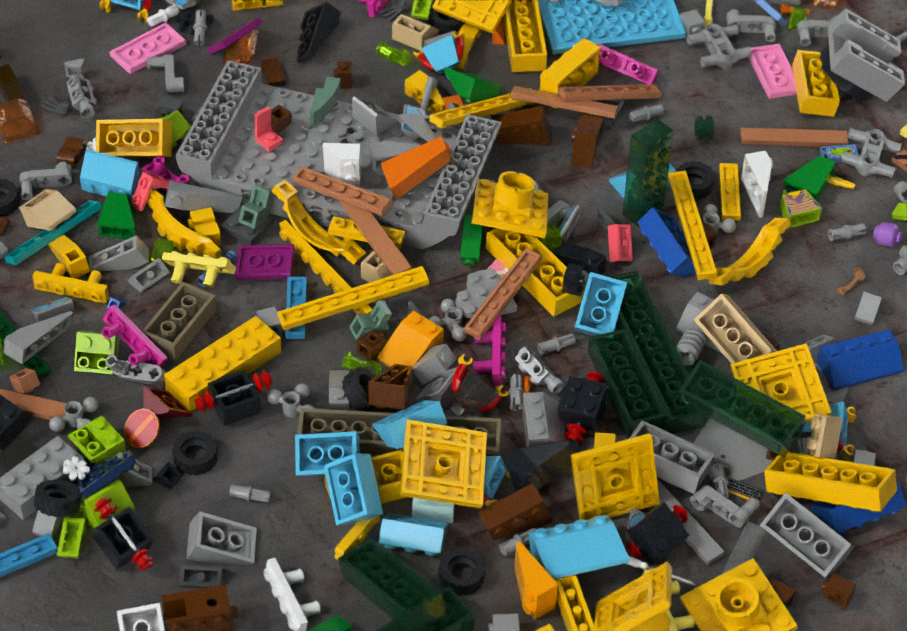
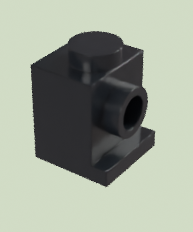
M568 263L563 278L562 292L581 296L585 284V275L582 274L583 266Z

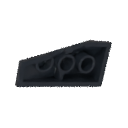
M327 1L305 11L300 27L303 30V34L299 36V40L302 41L298 47L297 62L299 63L311 58L340 23L342 12Z
M574 439L517 448L504 455L502 459L516 491L531 483L535 485L536 489H539L572 466L571 455L582 451L577 440Z

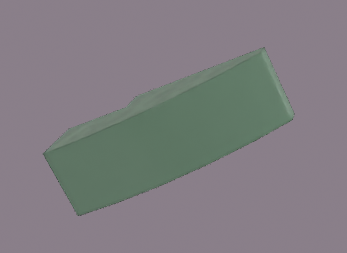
M326 77L324 88H316L310 110L311 126L321 121L335 105L340 94L341 78Z

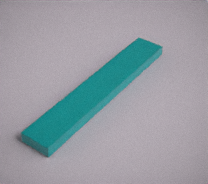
M92 200L87 201L76 209L77 212L71 215L70 219L58 224L56 229L51 231L43 230L4 256L6 263L18 265L102 209L101 203Z

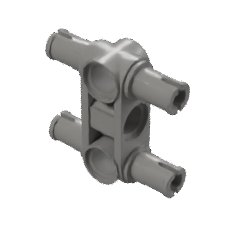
M708 24L706 29H703L701 32L687 35V42L690 46L704 43L711 53L709 56L700 58L703 68L717 65L728 69L738 60L752 56V50L749 46L735 49L727 38L738 35L737 25L721 27L717 24Z
M850 127L847 138L861 142L863 147L859 156L843 151L840 162L855 166L858 173L862 176L868 177L877 173L892 179L895 167L880 163V154L882 150L897 154L902 143L887 139L884 133L878 129L864 132Z

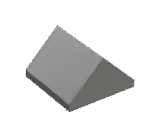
M353 96V118L376 136L397 123L395 118L375 103Z
M456 368L446 370L427 382L414 400L417 403L423 400L439 401L442 410H444L457 393H454L451 389Z

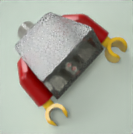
M465 354L461 355L458 359L459 364L453 375L451 386L452 395L457 402L450 409L457 416H460L465 409L469 410L472 414L493 410L501 401V397L509 394L508 391L501 393L503 385L494 388L470 366L467 368L473 359L469 358L465 362Z

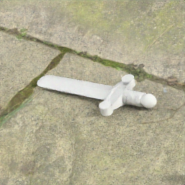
M628 556L629 563H625L636 568L640 567L643 570L655 569L648 566L647 562L643 563L631 556ZM672 575V579L695 586V583Z

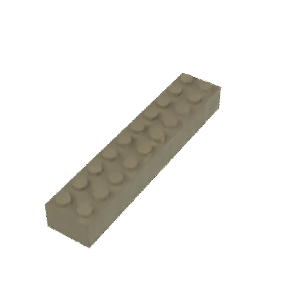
M300 408L297 435L357 432L359 435L360 454H370L371 457L404 450V447L401 449L388 447L372 425V423L394 413ZM445 416L448 424L444 426L486 432V455L499 456L501 419Z

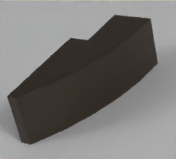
M10 65L0 66V91L10 109L16 110L29 106L21 85Z

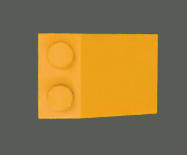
M413 310L401 321L378 355L377 360L388 367L394 364L414 366L431 347L443 344L444 328Z
M518 541L516 543L514 568L522 607L526 614H530L534 620H537L556 608L558 584L524 545Z

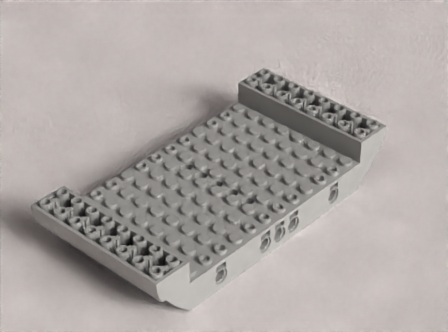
M228 60L176 154V161L181 172L186 173L198 187L241 195L240 206L250 201L254 184L258 183L273 189L275 185L285 179L298 191L296 195L312 219L318 225L329 228L333 216L350 220L351 218L337 199L294 184L292 177L302 166L327 175L324 172L323 143L360 144L361 181L360 186L357 187L390 198L393 201V205L384 216L372 213V215L381 226L404 230L405 238L402 245L423 250L457 233L501 128V122L466 114L461 128L447 126V128L438 127L431 129L435 133L439 129H447L456 135V140L451 149L452 152H450L452 160L396 200L383 170L372 171L369 143L382 141L412 144L427 143L422 137L413 141L401 131L402 119L399 114L387 112L397 120V123L376 136L353 118L352 104L336 101L330 112L317 124L311 126L310 110L314 95L262 84L260 67ZM280 105L292 113V124L279 132V136L283 138V144L268 152L255 141V114L266 107L273 109ZM425 121V123L428 125H435L430 121ZM448 132L441 133L444 138H452V135ZM272 192L270 200L272 207L269 214L289 218L287 212L282 209L285 203Z

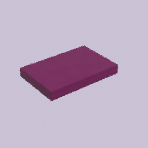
M260 17L243 24L206 50L209 54H213L228 47L261 25Z
M294 244L239 246L235 279L263 280L292 277L295 254Z

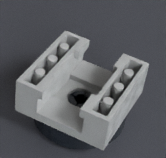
M845 8L828 25L829 43L821 51V67L836 84L837 89L847 93L853 99L870 100L877 96L887 102L905 85L904 71L889 63L895 56L898 57L901 54L900 39Z

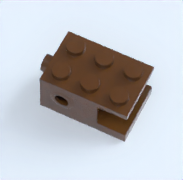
M226 585L161 595L167 631H233L232 619L238 618L237 606H230Z

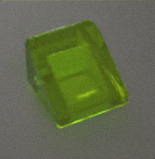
M800 7L793 8L789 20V30L796 28L800 21L805 20L806 9Z
M156 238L151 260L155 261L158 258L162 260L163 252L171 253L175 251L174 242Z

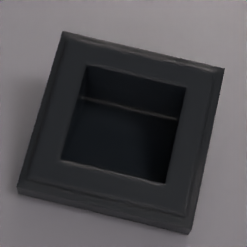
M167 462L152 480L171 490L182 478L183 474L170 462Z

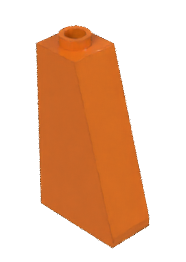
M441 136L380 163L396 200L452 160L449 154L452 152L448 142L444 143Z

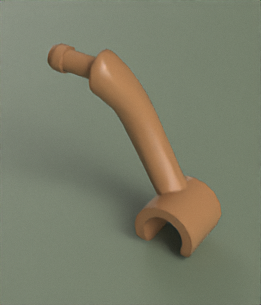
M860 267L852 271L855 278L847 286L837 289L839 295H845V293L851 291L858 281L865 278V273Z

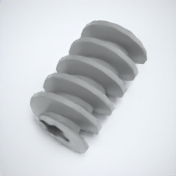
M698 325L689 326L674 349L675 359L685 366L694 364V361L698 359L709 339Z

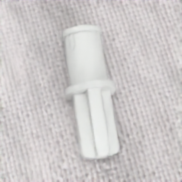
M173 4L164 10H159L157 14L147 18L148 25L155 26L161 22H167L169 18L179 13L178 7Z

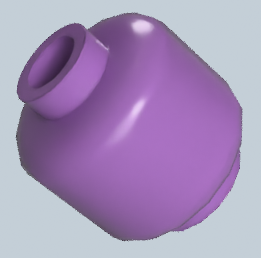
M882 222L875 227L873 238L876 239L878 245L892 248L901 242L903 233L900 232L897 224Z

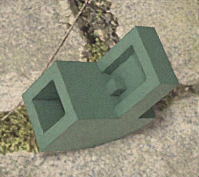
M258 183L254 184L250 201L242 205L238 222L253 229L262 225L271 211L272 189Z
M378 300L370 314L357 313L349 326L356 341L359 338L365 337L372 330L377 333L382 332L386 334L390 329L387 322L392 313L386 302Z

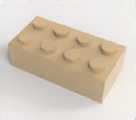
M721 293L694 319L731 364L777 351L727 294Z

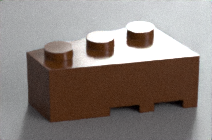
M543 106L491 116V120L501 122V128L495 143L551 146L552 130Z
M583 113L582 116H579L578 123H576L571 137V141L574 142L571 165L587 168L593 167V160L597 152L595 149L601 139L605 117Z
M394 364L370 380L369 404L376 405L377 408L389 407L405 410L413 390V366Z
M533 483L479 511L493 540L553 521Z

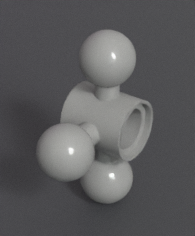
M707 204L703 208V222L716 234L718 233V228H722L726 233H732L736 229V222L731 218L719 222L720 217L717 215V207L713 204Z
M444 299L440 307L445 313V318L441 319L438 316H433L429 320L440 327L445 325V329L451 332L452 338L455 341H463L467 333L464 332L462 327V311L456 307L452 299Z
M298 384L294 391L286 392L283 396L278 389H271L267 393L269 403L282 404L283 414L286 417L293 418L298 416L300 408L315 409L309 404L300 405V399H305L310 394V389L306 384Z
M87 397L84 399L83 405L77 401L66 403L64 406L65 416L52 417L49 421L50 429L54 432H60L64 429L65 423L70 427H77V429L88 424L91 420L84 418L83 413L86 411L95 412L99 406L98 400L94 397Z

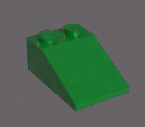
M447 67L444 68L459 96L464 97L466 102L475 103V101L479 102L498 97L502 86L471 73Z

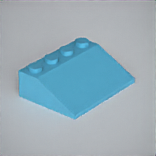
M599 515L594 519L577 520L567 525L558 524L549 529L539 528L535 532L528 533L532 556L553 579L629 563V557L617 529L608 516Z

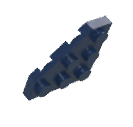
M130 450L122 454L124 457L122 458L116 455L106 459L104 465L99 463L93 464L89 467L90 471L88 474H85L83 480L77 477L80 493L85 499L99 492L100 488L106 483L107 485L113 483L118 478L117 475L123 471L128 472L134 467L136 459Z

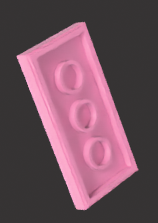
M164 23L110 51V57L129 74H132L148 65L147 57H163V55H168L187 45V43L171 26Z
M780 44L751 48L752 56L749 59L768 98L797 95L793 69Z

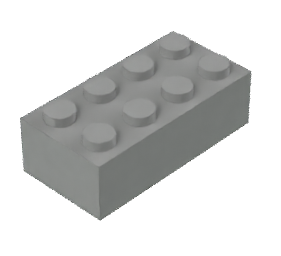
M641 421L630 438L650 433L653 440L657 477L695 494L710 472L715 453L645 421Z
M57 436L0 477V500L20 518L25 520L37 511L36 507H34L36 486L41 482L53 479L65 480L73 484L77 481V478L71 480L69 479V474H64V462L66 460L71 461L72 457H78V462L84 460V458Z
M787 493L783 495L760 524L762 528L828 580L855 548Z

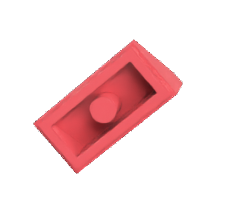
M609 225L610 262H633L631 225Z

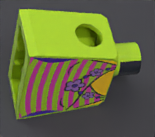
M787 187L783 190L780 210L783 218H789L791 225L788 228L819 221L822 208L807 190L794 191L792 187Z

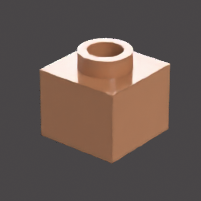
M25 368L9 377L14 391L23 394L33 392L34 388L40 385L35 370Z

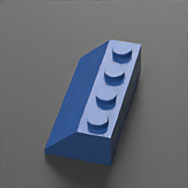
M652 207L638 221L642 228L640 230L641 233L650 240V246L657 250L658 258L667 265L666 270L671 275L683 278L695 274V268L684 232L673 217Z
M890 329L822 346L819 349L817 364L833 390L904 371L899 343Z
M896 482L897 491L881 512L852 508L845 505H834L828 502H819L810 507L817 518L836 533L842 535L847 533V529L852 527L859 528L864 526L867 521L882 519V515L897 513L900 508L906 506L901 485Z

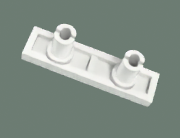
M276 558L268 559L266 569H264V577L266 581L270 582L274 597L278 598L281 611L288 618L290 629L306 631L308 624L306 617L320 614V605L318 601L302 605L298 604L289 585L303 582L304 575L302 570L298 569L284 573Z

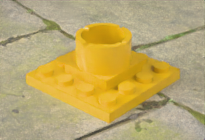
M436 0L432 7L438 12L493 34L512 0Z
M504 172L500 175L498 183L491 182L488 179H479L474 191L471 223L545 238L547 233L548 193L541 190L535 191L534 180L523 173Z
M807 343L730 364L754 437L810 422L811 418L815 417V413L832 414Z
M407 419L405 424L400 496L482 508L487 433Z
M650 433L612 444L600 445L594 449L571 455L580 520L594 519L599 515L612 518L631 512V507L640 510L660 504L653 440Z
M754 558L680 596L681 603L688 614L693 616L694 623L699 631L797 630V624Z
M668 561L597 601L593 631H667L671 620L665 612L671 606L672 567Z

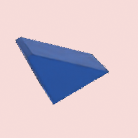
M111 297L106 308L109 309L110 306L115 304L121 309L127 303L119 298Z

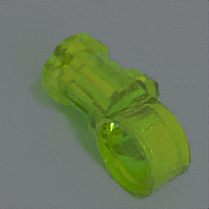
M384 41L380 42L376 49L377 55H382L391 63L395 61L405 66L412 60L409 51L404 48L401 50L392 48Z
M349 351L341 362L342 368L346 367L352 371L358 367H365L368 370V366H372L376 369V376L382 372L381 365L377 361L360 360L351 355Z

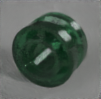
M707 115L705 119L702 116H696L694 132L697 141H702L704 137L706 140H712L715 130L712 115Z

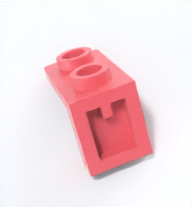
M266 107L255 114V141L268 152L283 144V138L271 129L270 107Z
M143 171L130 205L136 210L143 212L152 188L160 189L162 187L168 189L169 181L160 175Z

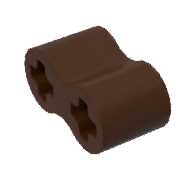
M68 136L63 147L58 151L57 164L66 162L73 168H76L80 158L86 152L87 141Z

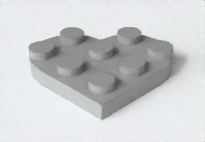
M489 268L468 275L466 290L457 293L455 302L456 307L462 311V318L463 316L472 318L502 278L496 273L495 269ZM513 298L500 315L517 311V305Z

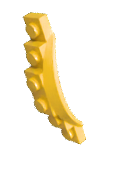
M284 179L274 186L272 192L285 203L282 209L287 212L293 227L307 242L318 249L330 251L336 257L342 254L353 265L364 258L367 252L354 241L348 243L333 235H329L326 230L312 219L297 197L298 191Z
M152 188L147 203L153 209L152 217L158 223L157 230L162 237H166L170 244L181 252L187 249L189 253L199 257L209 255L219 259L221 257V249L209 237L198 234L178 222L166 209L164 196Z
M774 218L767 225L763 226L756 240L746 253L728 267H717V278L708 279L709 284L723 286L729 281L737 282L743 277H754L774 257L772 251L782 242L780 235L791 225L789 218Z

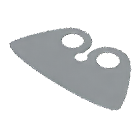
M399 115L414 132L427 142L441 136L444 143L448 142L452 149L456 135L447 129H439L436 133L432 132L431 129L438 127L436 124L431 126L425 123V119H430L429 115ZM448 132L452 135V138H444L441 133Z

